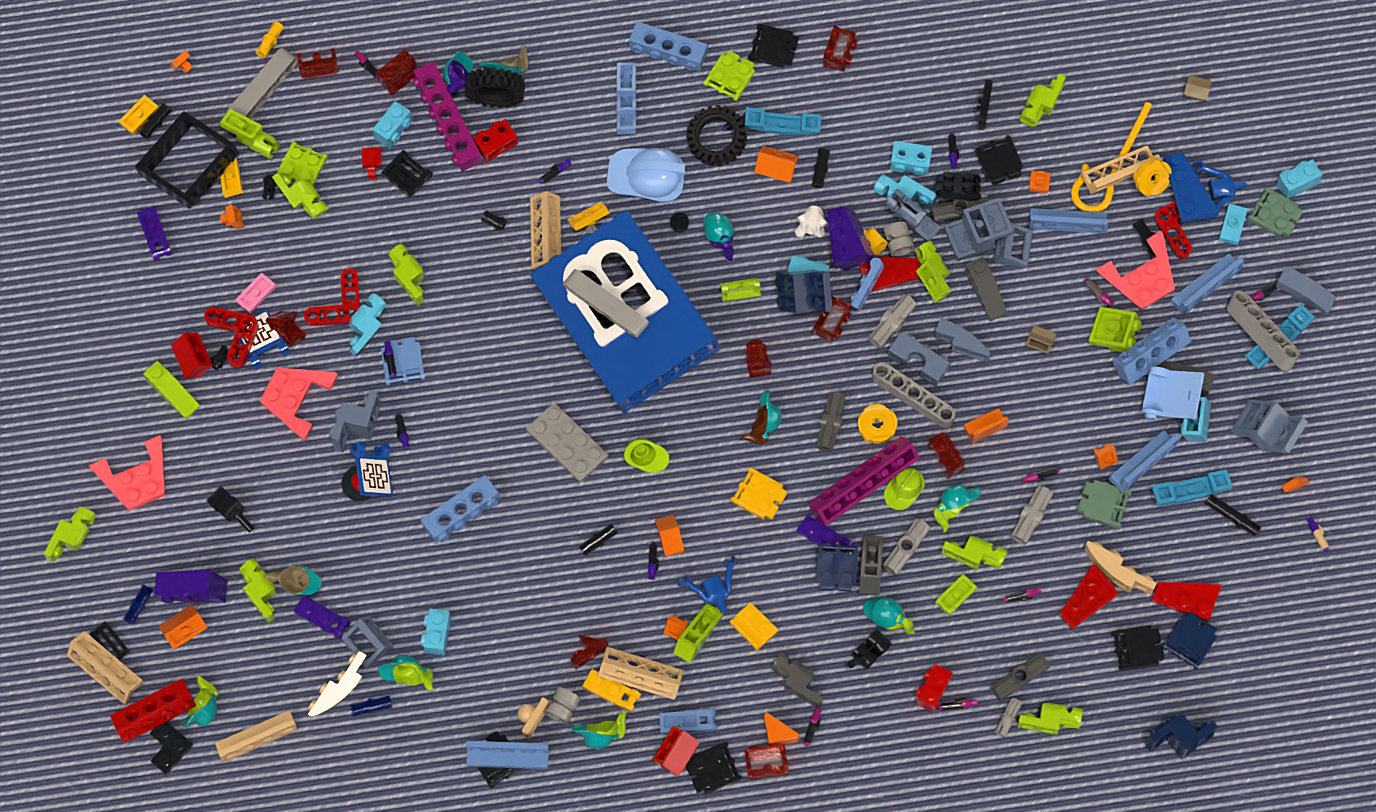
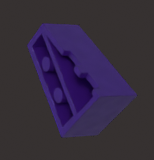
M211 569L156 572L154 596L161 599V602L173 603V601L226 603L228 580Z

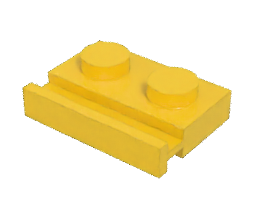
M751 602L734 619L730 620V624L757 651L778 633V629Z

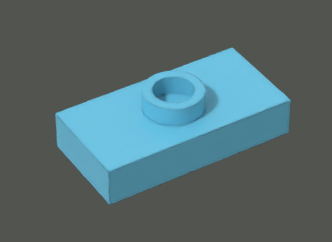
M1233 204L1228 205L1219 241L1238 246L1248 208Z

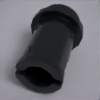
M271 174L263 178L264 189L262 198L266 200L268 192L270 193L269 200H274L276 182L272 178L274 175Z
M488 210L484 212V215L490 217V219L482 216V222L495 227L496 231H502L505 228L507 221L504 220L503 216H496Z
M222 345L214 357H210L213 369L218 370L223 367L229 351L228 349L223 354L227 346Z

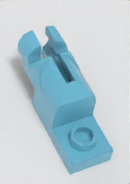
M882 174L874 186V191L879 195L883 196L887 193V200L890 197L893 198L894 191L899 189L911 200L914 201L917 198L922 205L931 207L936 202V193L906 175L898 183V180Z
M372 293L365 301L367 305H361L350 319L349 326L360 335L359 337L356 335L349 343L351 347L348 351L353 355L362 349L382 325L377 319L385 308L386 303L375 293Z

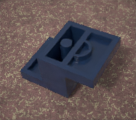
M813 269L798 272H776L775 285L778 289L777 305L779 310L795 314L810 311H833L830 272Z
M1183 713L1178 716L1174 714L1165 721L1166 724L1163 727L1157 726L1149 733L1150 735L1147 737L1148 741L1145 746L1151 752L1167 741L1182 760L1211 739L1218 726L1214 721L1209 724L1204 722L1196 731Z

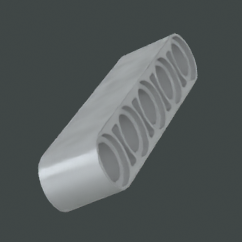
M280 48L233 102L227 112L232 109L252 119L295 68L298 58L284 48Z
M574 269L562 284L572 294L635 338H638L649 324V321L577 269Z
M1235 291L1226 307L1227 311L1280 369L1284 371L1291 370L1300 355L1299 350L1247 293Z
M879 362L874 366L873 381L940 427L949 428L953 425L955 410L950 405L887 363ZM884 371L886 375L879 376L877 372ZM900 382L902 383V386L895 387L893 383ZM915 392L919 396L916 398H912L909 396V394ZM931 403L935 407L929 409L925 406V404ZM948 414L951 418L945 420L941 415Z

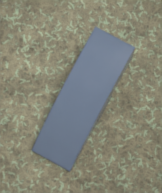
M1285 266L1276 285V288L1293 295V299L1327 315L1336 299L1331 292L1320 284L1288 266Z
M940 318L935 339L951 343L952 352L988 363L990 352L974 335L955 323Z

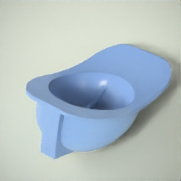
M664 148L622 149L610 158L607 186L610 191L619 195L641 197L658 202H669L676 199L682 192L685 164L678 155Z

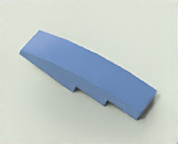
M636 62L617 63V134H636Z

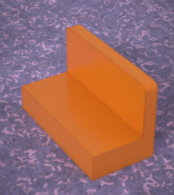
M762 146L754 172L790 183L799 156Z
M998 408L964 424V429L973 444L1007 428L1009 419L1003 417Z
M193 605L188 606L158 626L174 650L208 628Z

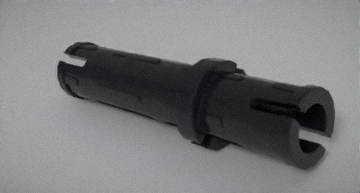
M1213 494L1205 502V505L1235 523L1237 528L1241 527L1254 537L1262 528V526L1249 519L1248 515L1238 512Z

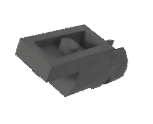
M781 652L775 660L772 670L784 680L787 678L784 683V689L819 709L823 703L821 693L813 688L811 690L808 689L814 680V673L806 666L797 662V660L789 664L790 657Z

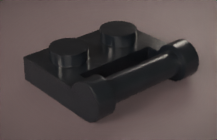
M402 150L381 172L383 177L410 198L433 175L432 171L426 170L409 157V153L405 150ZM405 162L421 176L419 178L402 166L401 163Z

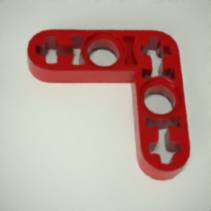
M1173 202L1159 209L1155 214L1154 221L1158 229L1162 231L1174 255L1179 259H1186L1191 254L1192 246L1178 224L1180 217L1175 211L1176 202ZM1161 215H1162L1163 217L1169 215V216L1167 217L1166 221H1164V219H1161V220H1160V216H1161ZM1176 230L1178 236L1172 238L1168 235V231ZM1180 245L1182 248H1187L1186 253L1179 251Z
M348 268L341 273L342 305L318 306L306 309L304 319L307 325L315 327L349 324L351 319L349 317L350 310H353L355 313L360 308L359 278L354 269ZM350 274L353 277L351 279L352 286H349L348 280L346 279ZM348 292H354L356 297L353 300H348L345 298V295ZM330 311H335L338 314L333 320L327 318V314ZM340 311H343V317H344V318H342V319H341V313H340ZM321 312H323L324 320L321 319ZM312 313H315L317 316L314 320L310 319Z
M216 307L208 308L204 313V319L209 326L236 332L227 354L230 366L233 368L244 366L259 329L257 319L248 314ZM214 314H216L217 318L214 317V318L211 320L210 317H213ZM229 318H236L234 324L228 325L226 323ZM250 322H252L253 325H250V326L248 327V333H246V332H247V327H246V325H249ZM241 338L248 339L245 345L238 344ZM237 350H239V357H240V359H236V361H234L233 358H237V356H238V351H237Z

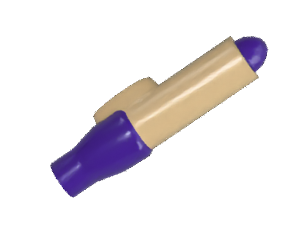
M1312 516L1307 518L1309 528L1322 551L1328 552L1329 545L1323 536V529L1319 524L1317 525Z

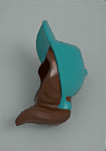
M769 390L764 391L760 397V408L757 411V419L752 425V432L742 435L741 441L747 440L756 444H764L767 442L770 432L776 430L782 422L781 409L771 403Z

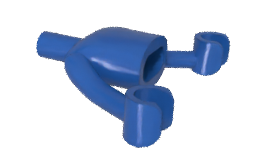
M1196 160L1192 164L1193 166L1199 165L1201 168L1195 170L1196 174L1204 171L1221 177L1209 180L1212 199L1223 198L1215 204L1217 209L1234 199L1235 189L1246 188L1245 180L1234 182L1228 173L1207 167L1201 160ZM1213 217L1205 218L1204 220L1210 221Z
M731 556L732 564L728 563L726 558L724 559L723 564L726 567L725 586L718 575L701 582L702 590L689 580L688 574L684 575L686 582H682L677 577V585L680 587L688 586L705 603H717L720 612L725 613L728 611L724 600L731 594L732 568L736 564V557Z

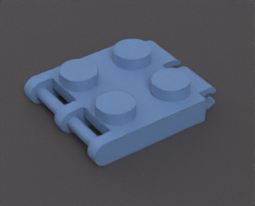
M415 337L401 339L402 345H398L397 340L390 341L397 372L394 378L389 375L387 363L384 361L383 352H385V345L384 348H381L387 386L394 382L404 381L406 383L412 379H425L420 343L415 342Z

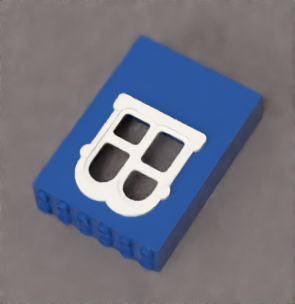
M627 210L617 213L613 220L601 224L595 232L586 234L580 242L568 246L565 252L553 256L546 265L537 267L530 275L624 414L721 349L715 335ZM609 253L620 254L634 272L631 278L617 287L612 285L601 268L603 257ZM574 269L580 272L587 270L594 272L602 283L601 287L622 302L624 301L621 298V294L636 283L643 285L651 299L635 311L646 318L649 324L638 338L631 336L616 324L608 329H604L590 310L589 305L562 285Z

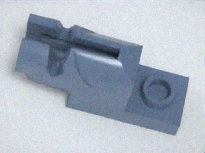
M896 189L892 195L893 198L890 197L885 204L900 217V222H906L908 228L924 241H931L941 227L927 217V212L920 208L913 200L906 197L899 189Z

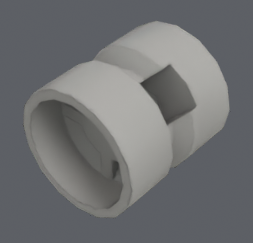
M906 222L892 223L884 228L883 231L886 241L889 242L888 247L891 256H904L915 249L912 237L909 236L910 231Z
M558 687L553 695L554 702L549 703L545 714L561 724L568 725L573 715L571 711L576 710L581 699L573 692Z

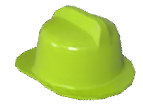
M643 437L629 441L624 452V458L628 464L649 473H658L664 470L669 463V454L666 449Z
M906 468L893 477L884 491L886 504L895 510L909 508L925 486L923 475L913 468Z

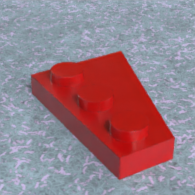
M877 257L883 262L884 269L870 293L920 279L916 272L920 268L918 259ZM870 263L858 266L862 277L864 274L867 275L871 269Z
M1093 563L1059 616L1071 630H1074L1116 598L1119 592Z

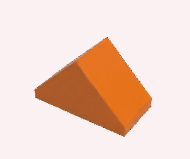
M674 514L655 519L665 557L684 552L679 526Z
M765 713L764 722L769 747L793 744L800 740V734L769 713Z

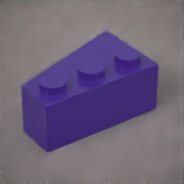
M845 206L827 211L833 265L843 270H848L870 263L873 258H877L870 247L869 240L866 239L863 232L864 229L854 211Z

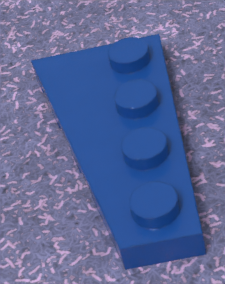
M1184 153L1164 156V161L1171 168L1169 180L1181 223L1219 216L1217 207Z

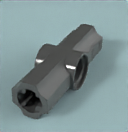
M983 195L980 200L955 199L952 202L932 205L930 207L932 220L935 223L952 219L960 220L962 219L963 211H958L957 207L967 209L988 202L989 198L987 195Z
M829 392L826 409L822 414L821 429L816 448L824 452H833L837 432H839L841 427L842 411L846 400V395L841 392Z
M1039 653L1023 665L1015 667L1011 673L991 686L993 694L1000 701L1004 700L1049 669L1048 661ZM1021 673L1026 679L1019 681L1015 675Z

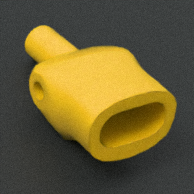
M870 228L868 231L864 229L863 232L871 244L870 247L876 256L879 255L886 248L887 241L874 228Z

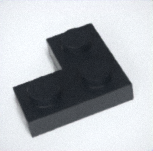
M165 722L150 732V735L163 745L162 749L152 758L151 763L167 775L194 745L171 724Z

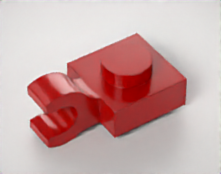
M381 147L362 148V167L367 168L369 180H376V168L382 167Z

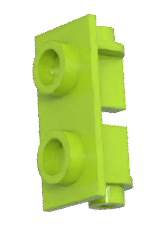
M758 278L720 283L723 302L761 296Z

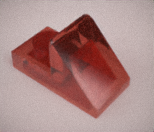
M279 311L267 317L265 321L290 347L305 339L306 334L294 323L298 312Z
M578 635L579 641L585 650L580 649L572 655L570 659L571 665L575 670L579 669L605 652L606 647H609L608 642L603 639Z

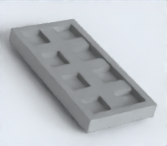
M555 403L548 407L526 428V431L580 484L609 458V455Z

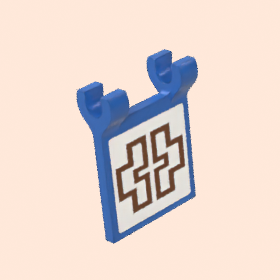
M268 309L253 315L257 319L259 329L248 357L255 370L262 367L257 356L278 346L283 357L290 354ZM250 322L249 325H246V327H247V332H246V333H248V327H249L250 325H253L252 322ZM241 338V344L245 345L248 342V339Z
M358 441L357 445H350V452L356 461L360 495L392 497L393 491L388 463L390 445L383 443L381 447H374L375 455L365 454V442Z

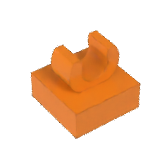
M186 50L183 51L171 62L170 67L174 71L180 67L186 74L192 68L191 64L187 61L190 54Z
M1031 171L1029 191L1048 193L1050 173Z
M232 204L226 206L227 214L220 215L221 223H225L226 226H233L236 229L243 228L244 223L241 210Z
M1112 443L1109 445L1103 444V448L1099 450L1094 448L1097 466L1101 470L1118 462L1116 449Z
M670 615L663 634L678 640L686 630L688 620L682 621L678 619V615Z

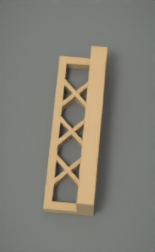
M1147 145L1084 171L1081 175L1090 193L1093 194L1133 177L1135 171L1148 160H1137L1140 153L1145 152L1148 159L1150 157L1161 159L1159 154L1153 156ZM1123 160L1132 162V165L1129 167H1121ZM1107 167L1116 169L1115 173L1105 174ZM1093 173L1100 176V179L1091 182L1088 175Z
M548 191L530 197L532 269L546 265L553 256L561 254L560 196ZM541 200V206L537 209V201ZM542 217V222L538 228L537 222ZM542 235V241L538 245V239ZM542 252L543 261L538 262V257Z
M85 631L70 642L67 656L124 705L129 703L132 692L142 685L143 680Z
M606 647L598 677L675 700L684 670ZM608 655L615 656L619 660L609 659ZM628 662H634L638 666H632ZM648 668H654L657 672L649 671ZM667 674L676 675L677 679L671 678Z
M286 711L215 743L221 760L225 763L298 729L290 711Z

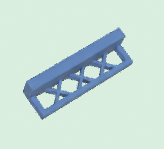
M1030 208L1029 229L1106 234L1107 213Z
M1227 254L1174 296L1170 302L1182 315H1185L1242 269L1244 260L1241 257L1235 260L1230 254Z
M1163 430L1109 477V480L1123 493L1177 446L1181 436L1176 433L1171 437Z
M466 741L467 767L548 769V744Z

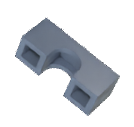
M901 332L888 350V357L903 367L910 359H920L925 365L921 370L920 377L935 387L939 385L950 368V362L944 355L934 353L928 345L920 344L910 334Z

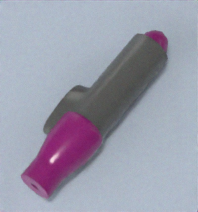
M1084 279L1085 285L1100 302H1104L1109 307L1114 304L1110 297L1091 279Z

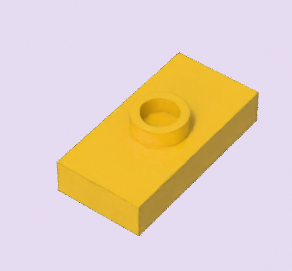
M144 95L118 122L123 128L134 135L148 121V117L153 115L159 107Z
M236 158L220 176L225 198L244 193L239 162Z
M599 202L567 220L570 226L575 231H578L585 226L595 224L598 219L610 213L607 207L602 202Z

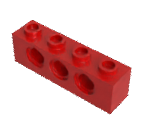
M182 678L111 714L110 718L123 743H126L196 707V704Z

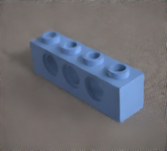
M638 21L629 39V49H632L635 53H644L654 59H663L672 65L684 66L690 71H701L708 53V44ZM649 40L654 41L653 44H647L646 42ZM670 46L672 49L665 50L664 47ZM683 52L690 53L687 56L682 55Z
M1173 317L1113 359L1119 377L1131 385L1147 374L1151 366H1158L1188 345L1191 339L1185 324Z
M484 475L422 518L421 524L435 544L439 541L443 542L450 537L453 531H459L464 528L466 522L478 518L483 510L488 507H494L500 499L499 492ZM477 496L483 498L479 503L473 502V499ZM459 508L467 509L463 514L457 513ZM443 519L450 520L448 525L440 524Z

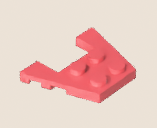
M1162 231L1146 239L1156 257L1125 276L1121 277L1112 261L1096 269L1098 274L1104 277L1141 310L1175 291Z
M277 367L260 403L286 424L291 431L295 432L300 439L306 442L313 425L297 418L296 415L311 385L315 384L331 391L338 373Z
M161 435L144 442L151 460L113 476L106 458L89 465L91 470L128 511L166 496L163 440Z

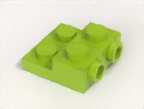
M1100 307L1089 343L1091 345L1109 347L1110 351L1123 353L1135 345L1136 338L1134 336L1136 331L1139 332L1141 329V320L1136 312Z

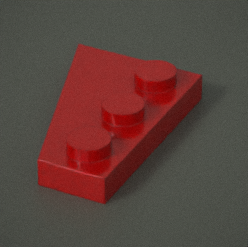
M1158 582L1151 602L1186 615L1192 612L1203 621L1209 622L1222 584Z

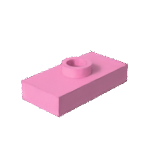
M261 273L235 301L251 314L276 288V284Z

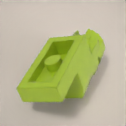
M1059 74L1057 79L1052 80L1049 88L1037 85L1031 91L1020 116V122L1027 126L1036 127L1044 114L1051 116L1065 84V75Z
M232 109L220 121L221 127L236 134L238 142L257 153L260 152L261 155L269 159L273 158L272 150L277 152L279 149V142L274 137L263 132L261 124Z
M277 173L272 176L293 208L298 209L304 206L302 208L312 219L318 218L328 210L324 201L317 202L320 195L310 182L301 179L291 186L292 181L286 174Z
M929 241L920 245V250H915L917 259L921 264V267L916 272L934 302L937 303L941 302L951 292L944 280L950 275V272L942 261L940 253L935 252L937 249L933 242Z
M401 243L395 246L388 254L396 268L393 270L395 280L418 306L424 302L422 295L424 292L418 285L424 279L423 268Z
M78 507L69 522L61 519L44 552L45 558L55 563L56 558H59L63 552L62 546L77 551L90 531L86 525L93 524L96 517L95 513L84 507Z
M970 536L964 549L955 542L949 543L945 541L941 554L978 570L982 561L986 565L1000 569L1008 550L997 547L993 551V543Z
M252 558L239 569L247 584L243 589L269 624L275 619L273 616L275 610L268 602L276 594L275 585L264 577L266 575L265 571L261 570L260 565Z
M1043 703L1040 718H1036V715L1025 713L1020 715L1017 727L1057 735L1060 725H1062V728L1079 729L1083 709L1073 707L1071 713H1068L1067 705Z

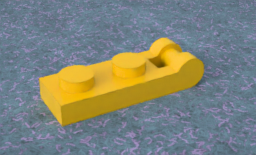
M592 669L582 688L632 713L636 700H639L641 694L618 682L598 677L599 672ZM624 694L629 696L627 701L622 700Z

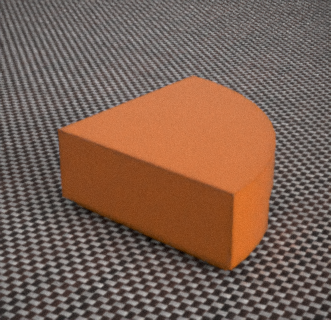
M1295 477L1283 484L1282 488L1284 492H1291L1310 483L1305 477Z

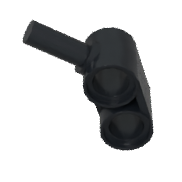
M220 486L206 500L218 513L220 512L229 522L237 520L249 533L255 529L242 515V511L245 509L244 506L223 487Z
M876 629L866 639V644L862 643L854 650L851 655L853 659L847 663L848 667L854 668L860 664L865 669H868L879 656L889 649L892 642Z

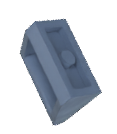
M1010 222L1014 232L1012 235L996 240L993 262L1001 265L1027 268L1033 231ZM1014 234L1024 235L1021 259L1011 256Z
M371 617L360 618L341 638L352 653L358 654L361 650L351 637L361 630L377 649L369 659L366 657L362 665L365 669L372 666L394 647Z

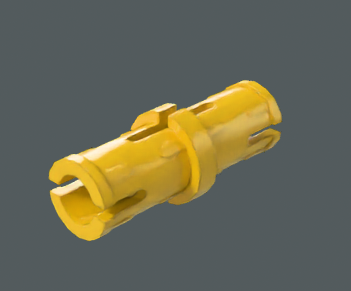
M274 21L268 33L263 36V41L256 50V54L259 57L266 59L271 48L277 44V39L284 29L281 23Z

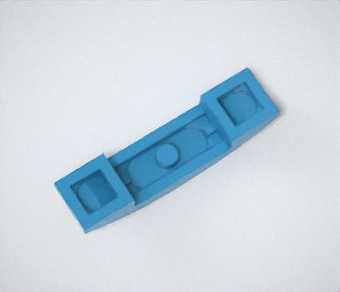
M746 107L744 126L762 132L783 135L820 134L821 115L802 113L801 116L768 113L765 112V109Z
M1301 304L1278 328L1292 342L1312 323L1315 316ZM1258 344L1245 355L1258 370L1271 361Z
M1227 469L1211 472L1207 476L1173 484L1167 482L1152 486L1157 505H1172L1194 501L1233 488Z

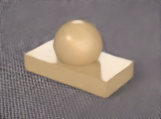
M542 697L536 708L531 704H524L518 709L517 715L519 720L526 723L521 731L523 737L530 739L549 705L547 699Z

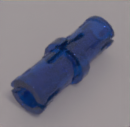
M142 584L135 599L131 600V606L126 615L123 617L125 622L131 625L135 624L140 612L146 608L145 604L153 592L152 588Z
M390 695L376 699L368 698V701L350 704L352 715L355 717L367 713L375 714L376 711L392 708Z

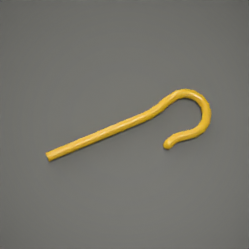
M1145 102L1118 157L1129 153L1152 107L1151 103ZM1088 164L1082 165L1081 173L1089 170ZM1112 168L1110 174L1115 173L1116 169ZM1080 174L1071 189V197L1075 206L1083 212H1101L1105 210L1112 201L1114 185L1106 188V194L1102 203L1095 206L1086 205L1080 200L1078 194L1080 187L1085 182Z

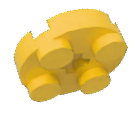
M1150 157L1133 174L1137 190L1145 196L1161 194L1170 183L1168 178L1169 174H1171V168L1163 160Z
M881 404L870 405L864 409L858 419V430L866 442L881 444L894 437L897 429V418L892 410L890 411ZM875 420L883 423L880 428L873 427L872 424L875 423Z

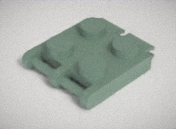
M1265 187L1262 197L1259 201H1256L1255 209L1251 215H1248L1247 220L1280 238L1282 235L1289 237L1303 210L1298 208V203Z
M1094 480L1093 483L1086 481L1082 496L1088 499L1081 497L1077 512L1083 514L1082 518L1121 529L1122 524L1120 522L1123 513H1126L1127 508L1125 506L1132 492L1126 490L1122 493L1116 486ZM1124 495L1122 506H1120L1122 496ZM1117 512H1119L1117 521L1115 522Z

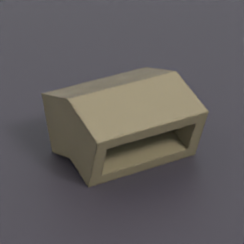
M1189 75L1183 96L1206 102L1212 81Z
M1034 325L1026 346L1049 354L1056 338V333Z

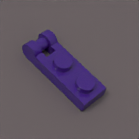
M155 206L136 212L154 261L159 260V257L164 255H173ZM163 244L164 248L156 250L155 246Z
M808 514L797 529V533L816 545L822 543V545L835 546L837 542L841 546L852 547L854 545L850 539L841 536ZM824 549L825 551L836 552L834 549Z
M303 595L293 610L296 615L337 639H341L345 627L348 628L351 623L345 617L336 614L306 595ZM334 622L339 623L336 628L331 627Z

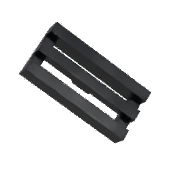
M106 621L103 622V625L96 627L95 631L92 630L90 632V635L108 651L97 637L100 633L117 654L116 658L118 660H121L130 653ZM104 629H107L109 631V633L113 636L116 642L124 650L122 653H120V651L112 643L109 637L105 634V632L103 631Z

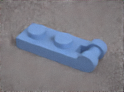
M873 258L870 261V271L867 275L864 274L860 281V289L858 292L855 291L850 299L852 302L851 306L858 311L862 309L884 269V264L879 258Z
M697 710L659 713L661 735L668 734L672 726L682 729L687 733L717 731V724L714 723L716 711ZM700 718H706V724H700Z

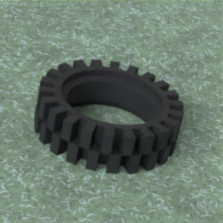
M494 67L491 70L488 68L481 70L479 68L467 74L465 95L471 102L475 101V104L478 105L482 103V106L485 107L487 105H490L491 108H494V105L498 106V108H503V105L506 108L510 107V105L516 106L517 103L520 104L524 100L525 80L522 79L521 75L518 76V73H512L511 70L505 72L503 68L496 70ZM488 87H499V88H504V89H494V88H488Z
M712 105L708 106V110L702 108L700 114L696 112L694 120L691 119L689 121L690 126H687L688 134H686V138L691 152L702 163H709V166H714V164L722 166L721 163L723 162L727 165L730 164L729 160L731 159L735 161L737 159L736 155L740 156L742 154L741 149H745V141H747V132L739 114H736L733 109L729 110L727 106L721 108L720 105H716V108H712ZM715 120L727 122L734 130L732 142L728 147L720 151H710L700 143L701 130L707 123Z

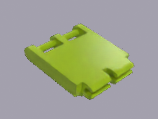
M728 50L726 55L721 54L703 85H709L718 90V93H724L737 102L755 74V63L745 58L739 62L740 56ZM711 81L721 85V87L711 83ZM725 89H728L736 94L734 95Z
M293 141L277 173L286 174L292 183L294 181V184L304 179L314 186L328 159V155L325 153L322 155L313 151V148L308 147L307 149Z

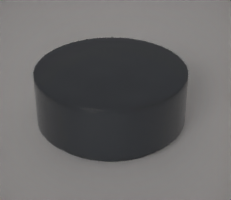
M684 213L673 214L670 218L671 229L677 233L685 232L689 227L687 215Z

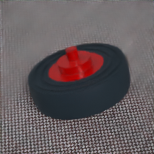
M356 466L348 469L344 473L341 482L345 495L354 501L369 499L371 496L360 495Z

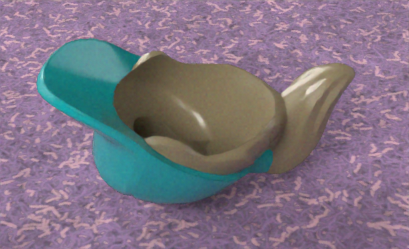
M524 46L518 56L507 58L502 62L494 61L488 63L481 61L479 66L489 70L494 67L496 70L503 68L505 72L511 70L512 73H524L528 69V47Z
M301 565L289 566L282 572L272 571L264 575L270 582H279L285 591L293 595H312L322 585L320 577L314 571Z

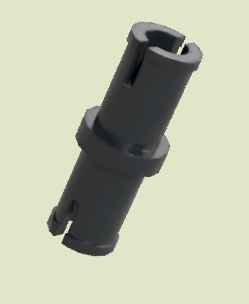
M162 103L157 111L148 117L146 124L138 131L139 134L145 139H149L150 135L157 127H161L162 121L171 113L170 107Z
M818 149L816 164L813 166L812 187H824L825 174L829 169L827 164L830 151L828 149Z
M610 523L600 532L592 534L593 537L579 545V548L587 556L599 546L603 547L604 543L617 535L618 532Z

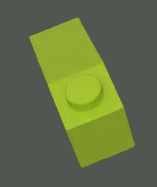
M158 361L143 373L146 382L186 420L200 408L196 400Z
M706 603L679 637L673 654L691 663L724 613Z

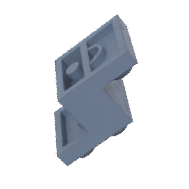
M1000 198L964 209L962 219L944 225L945 233L957 261L994 249L995 240L1012 235L1014 232Z
M370 389L369 395H365L363 407L342 402L341 407L337 408L335 413V419L337 420L329 433L335 451L343 453L348 435L371 440L382 405L378 391Z
M1249 400L1231 432L1235 436L1249 437L1262 451L1289 454L1308 421L1304 417L1290 416L1277 402Z

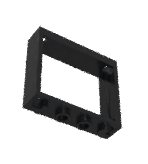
M183 111L135 165V168L141 177L191 209L196 202H199L200 197L212 187L213 182L224 173L227 166L235 161L234 158L239 152L234 143ZM194 127L224 147V149L184 193L152 171L188 130Z

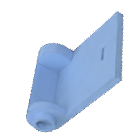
M1151 366L1141 413L1145 414V418L1156 420L1157 417L1196 419L1205 373L1171 371Z

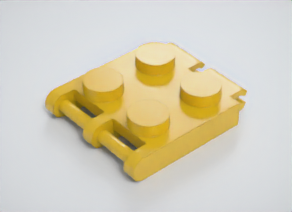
M749 467L747 476L738 485L739 489L735 496L731 497L730 502L763 520L765 517L772 520L779 509L774 502L781 505L787 495V491L783 489V485Z

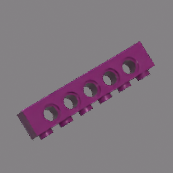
M433 61L413 70L415 76L412 78L416 89L420 88L422 92L420 94L424 104H428L430 108L428 113L432 120H436V129L439 135L443 134L445 138L443 141L447 151L451 150L453 154L451 158L455 167L459 166L462 172L482 163L481 154L450 92L447 91V86L435 62ZM429 84L435 85V86L432 87V88H427V87H426V86L429 85ZM436 100H442L441 103H434ZM445 115L450 116L448 119H442ZM451 131H458L455 135L449 134ZM461 146L466 147V149L462 151L457 150Z
M900 436L807 504L815 518L824 525H828L916 462L920 457L913 443Z

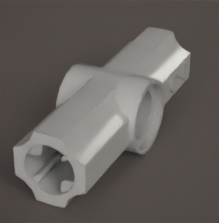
M903 294L893 308L888 309L884 313L878 326L868 336V340L875 347L881 349L893 334L899 332L905 323V319L915 309L917 303L910 296Z
M1038 486L1030 502L1025 505L1019 517L1020 520L1011 535V538L1016 542L1026 545L1035 527H1038L1045 514V509L1053 496L1050 489Z
M916 518L906 534L900 538L898 545L883 564L887 572L897 576L909 558L914 555L915 550L931 529L926 522ZM903 544H909L912 548L910 550H904L901 546Z

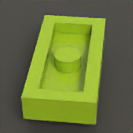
M962 574L935 603L950 617L978 587Z

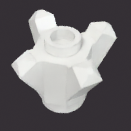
M810 206L806 213L797 217L800 225L795 230L797 237H803L807 233L821 238L825 234L823 226L827 224V221L823 217V210L820 207Z

